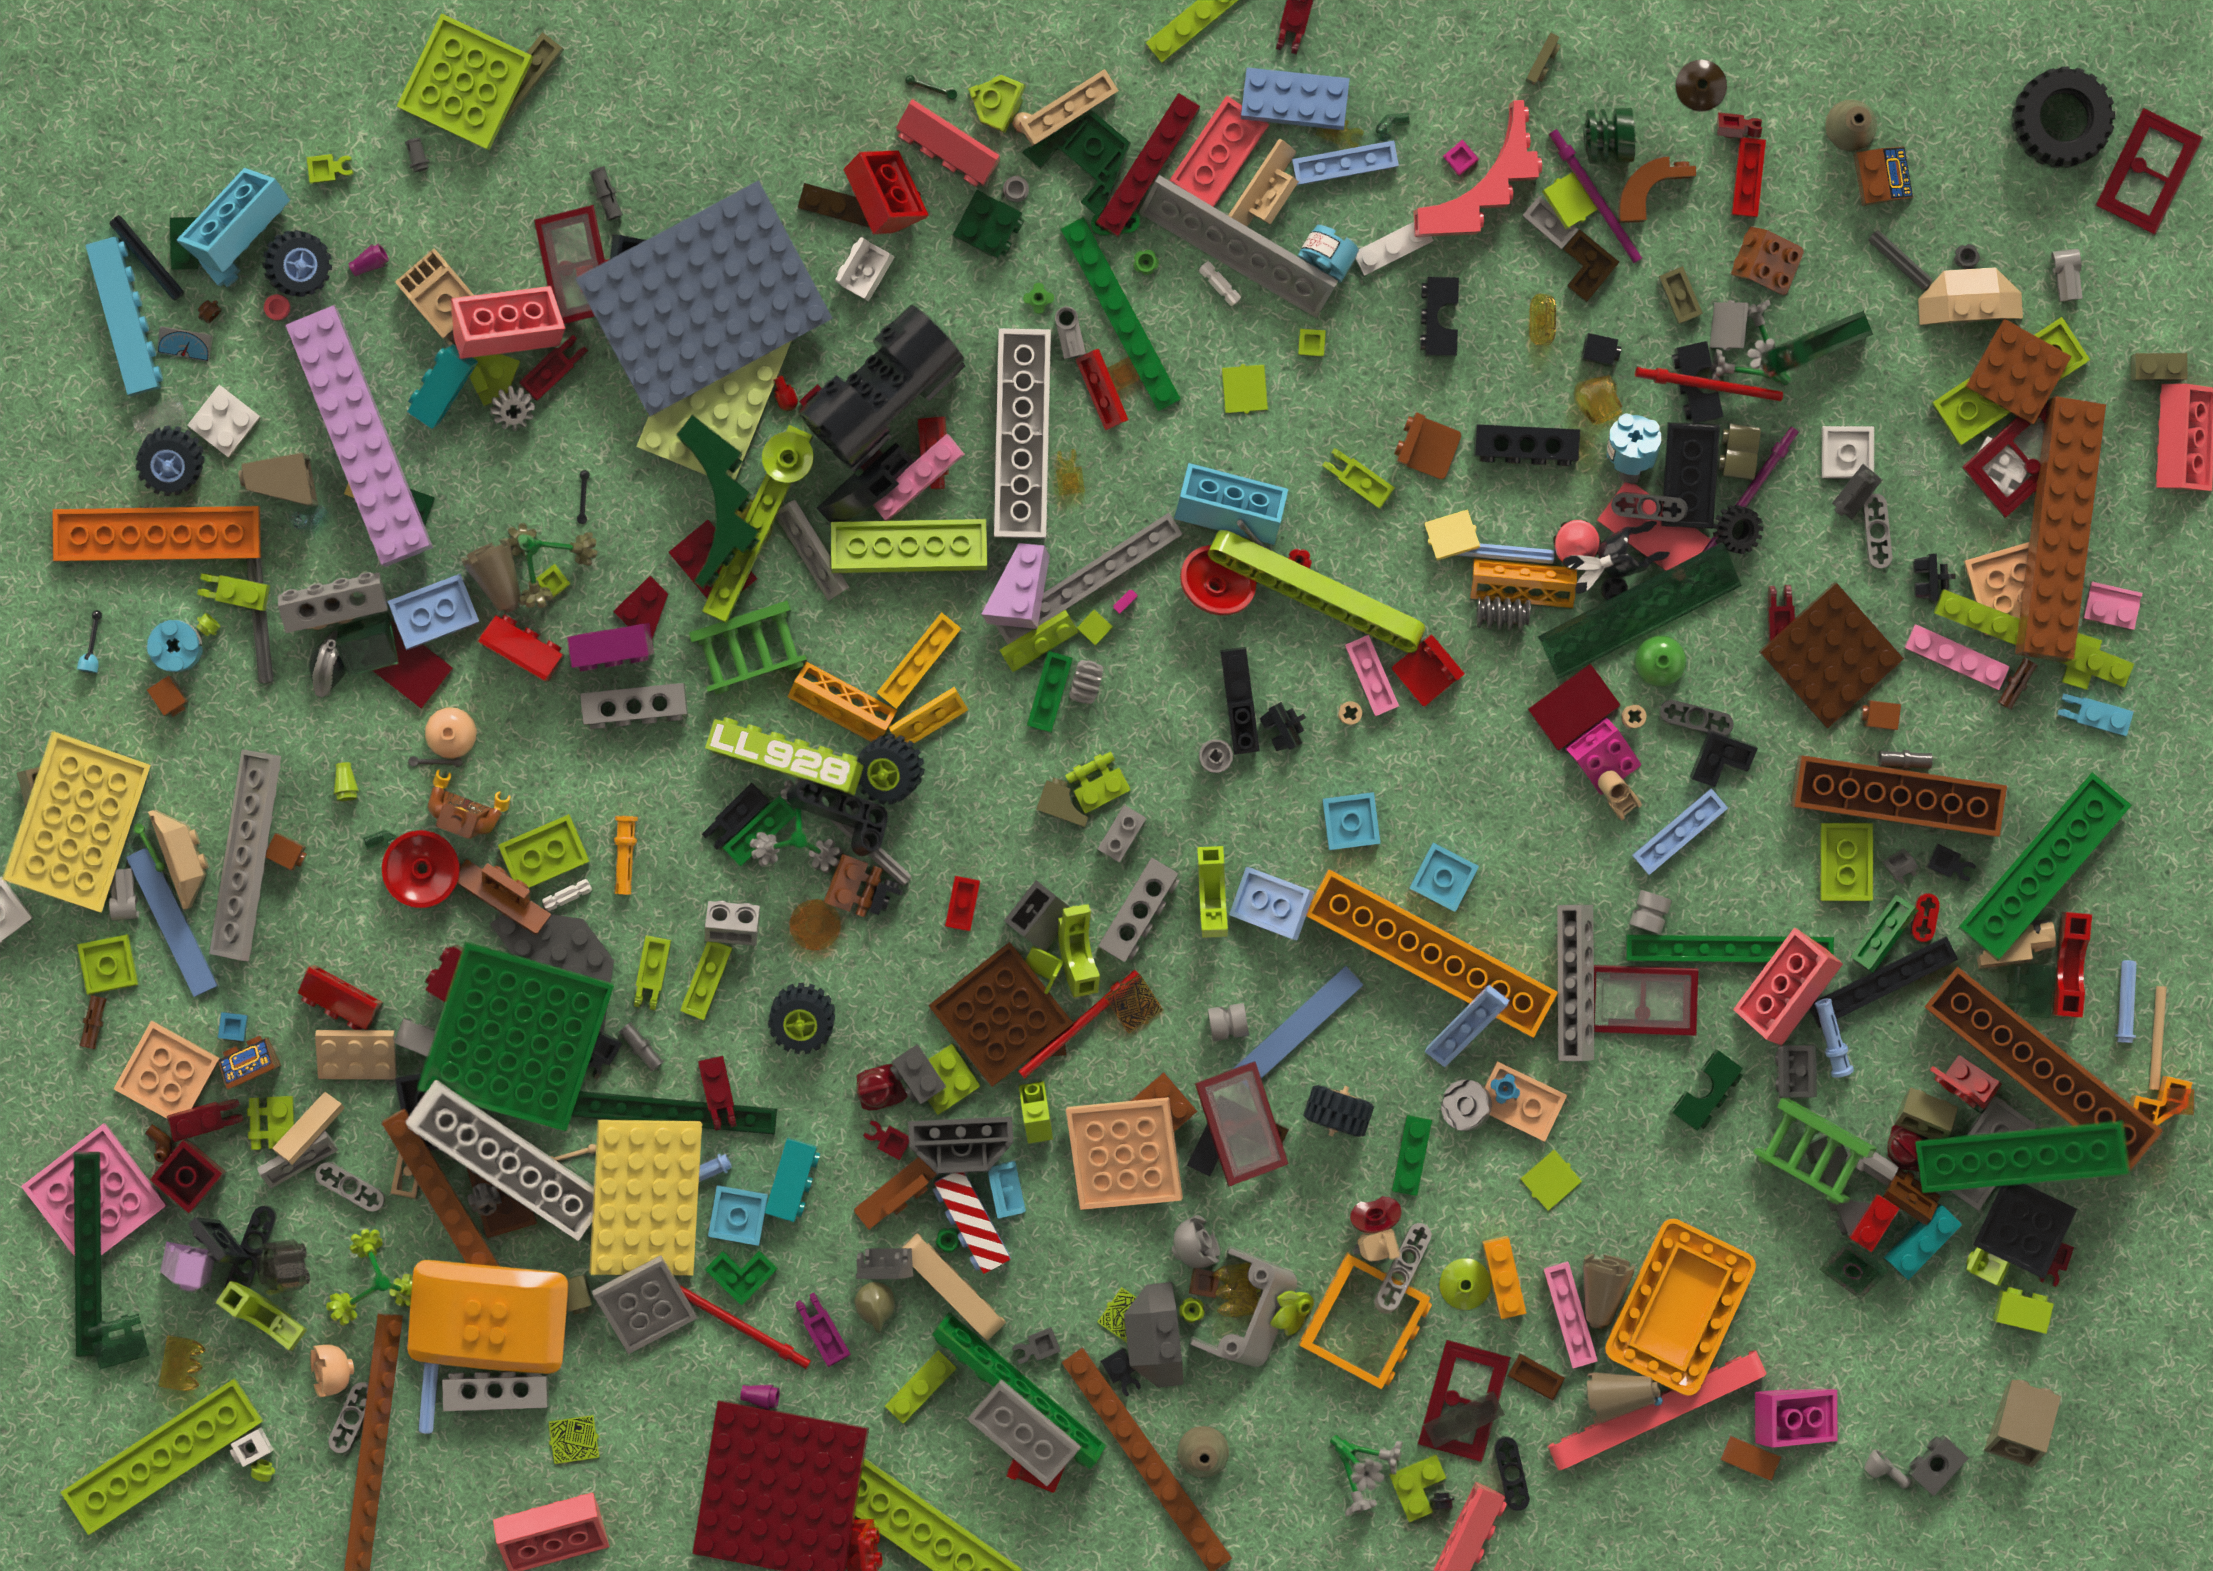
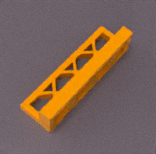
M1474 559L1470 599H1478L1479 596L1480 600H1483L1485 596H1489L1490 601H1494L1495 597H1500L1501 602H1504L1506 598H1510L1512 603L1516 599H1520L1522 604H1525L1526 600H1530L1533 605L1573 608L1577 569ZM1478 583L1489 584L1492 589L1478 591L1477 585ZM1507 586H1513L1518 591L1511 594L1506 593L1503 589ZM1535 588L1541 589L1544 593L1539 596H1533L1529 591ZM1558 591L1570 592L1569 599L1557 598L1554 594Z
M808 662L804 664L787 696L870 742L874 739L876 740L879 736L885 735L897 712L896 709ZM808 672L817 677L818 682H811L803 677ZM834 686L838 688L841 694L835 695L831 693L828 687ZM851 699L862 701L864 706L857 707L852 704ZM873 711H881L888 715L886 721L876 717Z

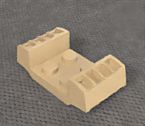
M434 248L397 279L395 283L449 346L452 344L456 346L453 335L452 298L475 295Z

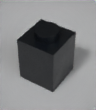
M1587 333L1581 360L1612 366L1614 361L1618 362L1620 358L1621 346H1617L1619 339Z

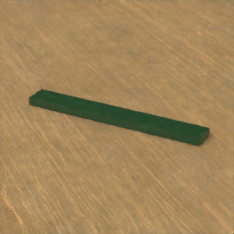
M580 1091L572 1113L573 1117L606 1120L700 1121L702 1128L715 1129L707 1102ZM734 1105L733 1111L737 1125L735 1127H731L728 1122L727 1109L717 1111L721 1122V1130L775 1135L777 1108Z
M74 1152L76 1357L102 1356L100 1152Z

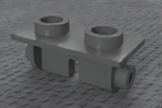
M1863 463L1832 504L1836 506L1835 512L1841 516L1845 514L1852 520L1883 479Z

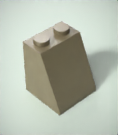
M302 452L241 464L242 470L238 471L241 486H245L246 490L312 507L318 506L309 455Z
M2011 1380L2004 1390L1984 1451L2033 1467L2047 1453L2061 1396L2054 1394L2052 1390L2047 1388L2038 1389L2030 1386L2024 1380Z

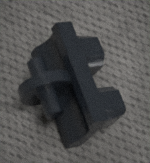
M1937 553L1927 554V557L1913 560L1914 573H1928V583H1914L1915 597L1929 598V601L1939 600L1938 580H1941V590H1949L1948 580L1956 579V574H1948V564H1940V574H1938Z
M1282 702L1270 707L1269 711L1260 718L1266 730L1276 725L1281 733L1271 739L1276 751L1287 748L1291 750L1303 743L1298 734L1305 731L1300 721L1306 719L1305 714L1297 717L1293 708L1286 711Z

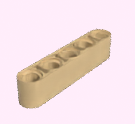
M916 1233L902 1247L912 1248L913 1267L987 1341L1006 1324V1321L999 1317L995 1310L984 1299H981L965 1280L963 1281L959 1277L958 1273L940 1257L941 1255L929 1243L927 1244L922 1239L921 1235Z

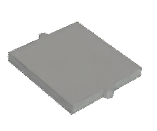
M1729 300L1728 303L1714 302L1710 348H1723L1726 351H1729L1730 348H1744L1748 303H1735L1733 300Z

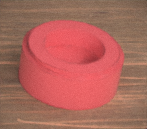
M271 295L264 303V311L272 320H283L290 313V303L282 295Z

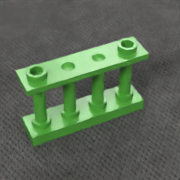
M788 600L728 619L727 623L719 622L689 632L691 642H698L699 646H702L714 684L707 686L708 692L714 691L715 695L730 691V685L784 667H788L789 671L804 666L803 661L807 660V656L802 655L798 657L785 619L788 617L786 612L791 611ZM771 617L773 622L776 621L788 658L787 661L774 665L761 629L763 625L762 620ZM747 626L748 630L751 629L763 665L762 669L750 673L748 672L736 635L738 634L737 629ZM723 634V637L727 638L739 675L726 681L723 679L712 645L714 641L713 636Z
M1781 1098L1777 1108L1783 1110V1119L1767 1149L1755 1148L1753 1153L1760 1156L1758 1160L1769 1167H1772L1774 1164L1825 1193V1199L1836 1205H1839L1840 1202L1848 1203L1851 1198L1842 1193L1859 1160L1864 1157H1873L1877 1148L1789 1098ZM1799 1119L1806 1123L1804 1126L1806 1130L1789 1162H1786L1775 1154L1792 1122H1796ZM1820 1131L1828 1136L1826 1139L1828 1143L1811 1175L1797 1167L1814 1135ZM1843 1144L1850 1148V1156L1832 1188L1820 1181L1837 1146L1840 1147Z

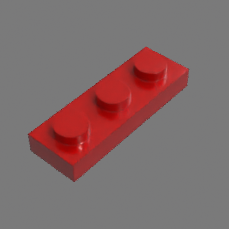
M1739 138L1731 215L1758 217L1766 146L1765 139Z
M1096 349L1076 358L1075 360L1105 431L1128 421L1129 419L1100 350Z

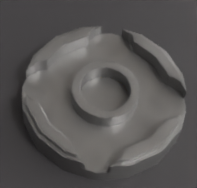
M1460 1080L1453 1083L1443 1095L1441 1111L1444 1120L1451 1127L1460 1131H1473L1480 1128L1488 1120L1491 1113L1492 1100L1488 1090L1482 1084L1473 1080Z

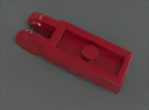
M1313 0L1286 1L1279 27L1280 34L1276 45L1277 50H1281L1284 47L1287 31L1296 34L1295 41L1292 43L1291 53L1297 55L1301 37L1304 36Z
M574 335L569 337L560 347L553 349L519 382L537 402L575 367L574 364L588 352L584 346L570 359L563 354V352L575 344L577 338Z
M1785 585L1783 589L1785 606H1777L1775 586H1768V641H1771L1795 619V606L1792 600L1791 585Z
M719 1056L698 1061L709 1113L711 1112L715 1131L721 1130V1122L717 1114L719 1110L727 1109L729 1124L731 1127L737 1126L724 1057Z
M231 1099L219 1103L213 1102L168 1115L167 1120L173 1142L242 1122V1114H234L222 1118L220 1111H227L240 1106L239 1100Z

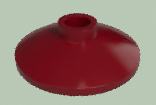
M1382 1196L1372 1202H1359L1352 1209L1350 1219L1353 1227L1364 1233H1378L1395 1226L1401 1218L1402 1210L1396 1200Z

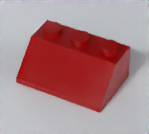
M899 150L859 152L843 169L873 234H892L929 216Z
M506 614L502 618L495 615L480 636L478 642L542 680L549 682L565 656L560 653L562 647L548 640L547 644L538 640L540 634L528 627L524 631L515 626L517 621Z
M316 965L308 967L297 992L303 996L301 1001L312 1007H315L316 1004L324 1007V1013L334 1019H338L340 1016L348 1020L346 1025L354 1030H368L383 1003Z

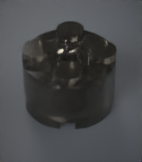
M289 1239L260 1245L259 1249L263 1250L261 1255H257V1272L260 1283L266 1284L268 1290H264L268 1295L299 1291L303 1289L304 1285L310 1283V1274L306 1269L304 1260L307 1256V1251L303 1243L298 1244L296 1240Z

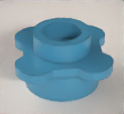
M1506 1074L1500 1080L1494 1079L1491 1081L1490 1086L1495 1090L1498 1103L1503 1104L1507 1099L1512 1097L1518 1098L1520 1095V1090L1516 1088L1514 1083L1515 1077L1512 1074ZM1504 1086L1508 1087L1507 1091H1503Z

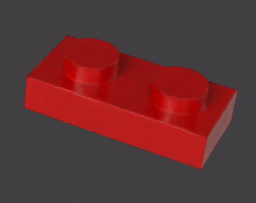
M955 875L945 923L946 927L971 931L981 880Z
M1876 1194L1849 1238L1872 1252L1900 1208Z

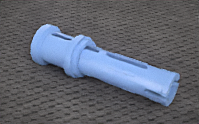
M1821 999L1815 1002V1006L1826 1040L1827 1048L1825 1054L1829 1057L1832 1066L1831 1076L1834 1078L1844 1077L1854 1072V1068L1850 1065L1847 1056L1848 1046L1842 1042L1831 999Z

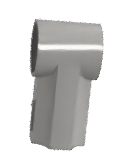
M2079 249L2053 251L2051 253V260H2054L2055 268L2052 269L2057 278L2059 302L2082 299L2079 273L2081 272V256Z
M1069 306L1060 308L1056 312L1055 322L1064 359L1086 354L1077 312ZM1061 313H1072L1074 316L1073 323L1069 326L1062 325L1059 321Z
M132 868L116 870L111 882L112 898L109 900L112 921L138 919L139 911H136L138 898L134 891Z
M1848 1151V1153H1847L1848 1156L1844 1159V1161H1846V1162H1847V1160H1848V1158H1849V1156H1850L1849 1151ZM1875 1151L1873 1157L1860 1159L1855 1168L1861 1172L1865 1171L1887 1186L1894 1178L1899 1167Z

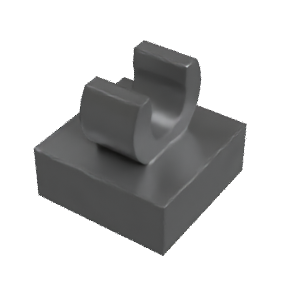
M1905 848L1882 861L1887 871L1901 884L1904 883L1902 877L1909 872L1913 877L1916 876L1915 869L1918 866Z

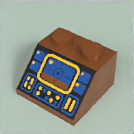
M1905 147L1880 148L1857 152L1853 155L1862 206L1913 198Z
M259 1035L246 1041L248 1046L241 1050H238L237 1046L222 1052L224 1057L218 1061L227 1089L238 1086L281 1066L269 1037L262 1040Z

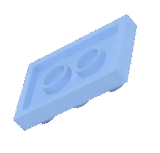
M461 574L387 601L406 650L479 623Z
M1246 866L1229 915L1293 940H1298L1314 891Z

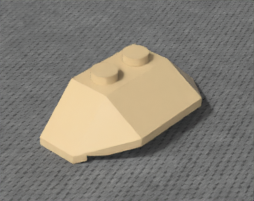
M1997 268L1943 271L1918 299L1919 325L2023 319L2021 292Z
M157 810L149 811L148 814L182 909L191 908L207 875L205 869L209 868L205 855L199 854L196 846L200 844L198 834L195 829L191 830L189 825Z

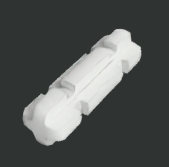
M1209 261L1200 267L1199 272L1209 279L1208 282L1221 296L1224 295L1225 301L1230 306L1235 305L1240 300L1241 296L1235 289H1231L1232 286L1219 271H1215V267Z
M584 879L578 882L576 886L571 885L554 893L555 896L553 897L550 895L544 898L542 903L547 911L556 909L558 905L562 906L579 898L581 894L585 895L591 892L592 888L589 881Z

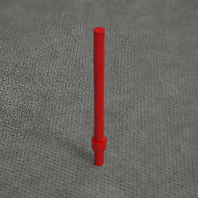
M1637 367L1635 370V377L1653 380L1654 383L1658 384L1673 383L1780 402L1783 399V391L1671 373L1668 369L1663 368L1653 370Z
M1133 970L1120 983L1117 981L1110 987L1111 991L1018 1071L1024 1079L1027 1078L1110 1005L1109 1002L1112 1001L1113 995L1114 1000L1117 999L1116 997L1124 995L1120 993L1127 991L1121 990L1130 988L1132 986L1130 985L1131 983L1138 981V978H1141L1139 973Z
M679 1284L690 1303L779 1354L778 1357L787 1361L789 1359L804 1369L808 1367L811 1360L794 1351V1347L787 1343L783 1345Z

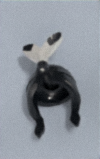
M1648 521L1642 526L1625 527L1611 534L1599 545V558L1571 555L1563 559V564L1569 568L1587 570L1576 583V593L1580 594L1587 591L1599 578L1603 570L1612 577L1622 578L1643 572L1653 561L1667 558L1670 553L1660 551L1648 556L1639 563L1632 556L1626 554L1629 535L1648 532L1657 522Z

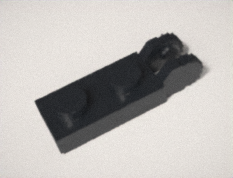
M751 782L715 818V821L702 835L705 839L710 837L715 832V829L721 825L727 832L715 841L713 847L718 850L731 836L734 837L770 800Z

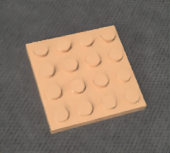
M1169 1097L1067 1107L1066 1115L1080 1210L1181 1201L1183 1199Z

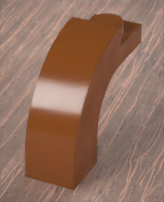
M1670 157L1657 158L1641 166L1632 174L1623 187L1618 204V222H1645L1647 220L1646 197L1650 188L1662 180L1695 178L1696 166H1689V162L1683 161L1674 162V167H1670Z

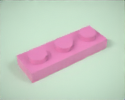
M1367 635L1346 644L1345 648L1374 715L1377 716L1398 707L1399 704L1370 636Z

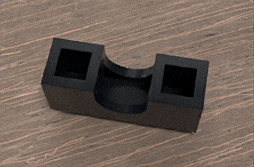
M1427 277L1426 283H1422L1421 299H1426V309H1421V324H1425V335H1420V350H1425V356L1456 357L1458 329L1442 327L1437 315L1439 309L1443 306L1458 305L1459 278Z
M1707 341L1677 347L1674 349L1675 354L1671 355L1674 370L1679 369V373L1696 377L1700 370L1712 367ZM1677 384L1680 395L1684 394L1686 399V405H1683L1685 420L1698 424L1724 417L1719 392L1703 393L1697 387Z

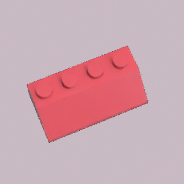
M913 99L908 104L896 127V131L900 132L898 137L909 145L912 142L917 143L921 146L920 152L931 159L937 156L943 160L941 164L943 167L953 173L956 170L960 171L965 175L963 179L974 187L978 184L984 186L1000 162V155Z
M551 286L452 298L453 335L461 359L560 346L565 326Z
M2161 384L2156 487L2212 491L2213 387L2193 384Z
M1794 928L1733 1010L1766 1040L1782 1046L1843 963L1826 948L1797 928Z
M1475 1482L1433 1571H1471L1474 1562H1480L1484 1554V1549L1481 1547L1485 1539H1491L1496 1528L1492 1524L1496 1516L1501 1517L1507 1505L1504 1502L1505 1496Z
M594 1493L557 1501L549 1505L532 1508L493 1520L497 1546L508 1571H524L610 1547Z

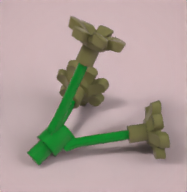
M520 523L518 530L510 527L507 531L511 538L507 539L513 547L512 555L518 556L522 552L527 560L530 577L529 589L521 592L519 603L520 605H526L528 608L534 607L536 603L539 608H544L547 606L545 600L550 601L553 599L550 589L548 587L540 588L539 582L535 578L532 557L539 551V548L547 547L569 550L571 553H576V563L591 566V558L594 559L597 556V550L593 549L596 546V539L592 538V532L578 535L576 543L562 544L535 540L533 537L537 535L534 528L527 530L525 523Z

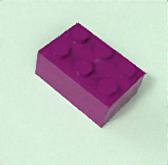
M649 623L567 637L572 668L579 667V672L596 669L599 663H604L605 668L619 666L623 664L624 659H630V663L644 662L649 660V655L655 654Z

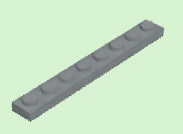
M1167 513L1044 592L1038 626L1182 536L1181 530L1170 513ZM995 625L1007 644L1033 630V628Z

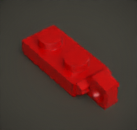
M944 416L918 419L921 456L947 434L946 418ZM949 469L930 485L931 489H945L944 475H949Z

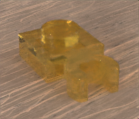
M1345 119L1344 130L1318 127L1315 136L1337 145L1340 144L1341 139H1344L1350 147L1355 148L1359 144L1354 143L1351 140V136L1353 134L1363 136L1364 131L1359 128L1348 129L1349 120Z
M1071 449L1072 457L1070 460H1064L1061 451L1057 453V459L1063 465V469L1056 470L1059 496L1085 492L1082 467H1074L1073 464L1077 458L1075 449Z

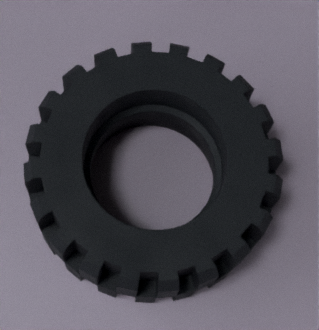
M2069 66L2060 67L2059 69L2052 68L2039 74L2023 88V91L2015 101L2017 102L2016 107L2013 108L2012 117H2014V123L2012 127L2013 132H2017L2018 138L2016 140L2019 146L2022 144L2026 149L2024 152L2029 157H2035L2037 159L2036 162L2042 165L2049 164L2052 168H2070L2093 158L2108 143V138L2114 129L2112 123L2115 119V111H2112L2111 106L2114 102L2112 96L2108 97L2105 92L2108 89L2104 83L2100 85L2096 81L2097 77L2092 73L2088 75L2084 73L2083 69H2070ZM2064 93L2076 97L2086 110V128L2078 138L2072 141H2057L2050 137L2042 127L2040 121L2041 108L2049 97L2056 94Z

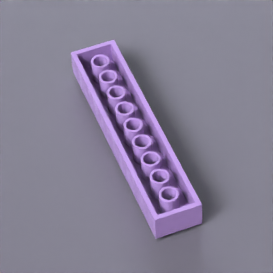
M333 305L286 324L381 565L387 567L432 549V543L338 309Z

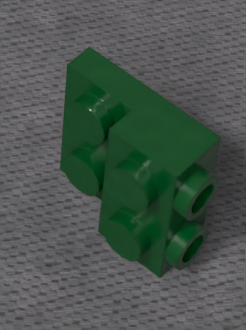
M976 190L953 236L998 260L1001 255L1004 257L1007 255L1012 245L1009 242L1012 233L1018 234L1025 220L1021 219L1022 212Z

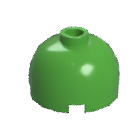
M1654 636L1645 640L1638 647L1634 665L1638 675L1644 682L1652 686L1665 687L1675 683L1682 677L1686 668V655L1683 647L1676 640L1668 636Z

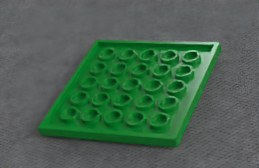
M465 941L417 1089L427 1092L434 1081L437 1080L474 1106L567 1131L614 984Z

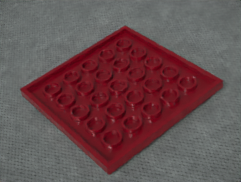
M718 1400L692 1554L779 1571H846L869 1428Z

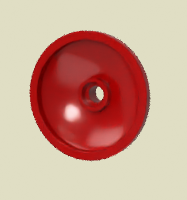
M1211 545L1197 548L1187 556L1180 571V582L1186 597L1197 608L1213 615H1233L1245 609L1255 595L1256 581L1212 561L1208 556ZM1211 586L1216 587L1217 591L1211 589Z
M415 830L399 836L389 845L382 860V877L387 890L396 900L410 907L427 908L441 903L453 892L459 879L460 864L455 849L444 837L431 831ZM420 864L427 866L426 873L422 874L418 871Z

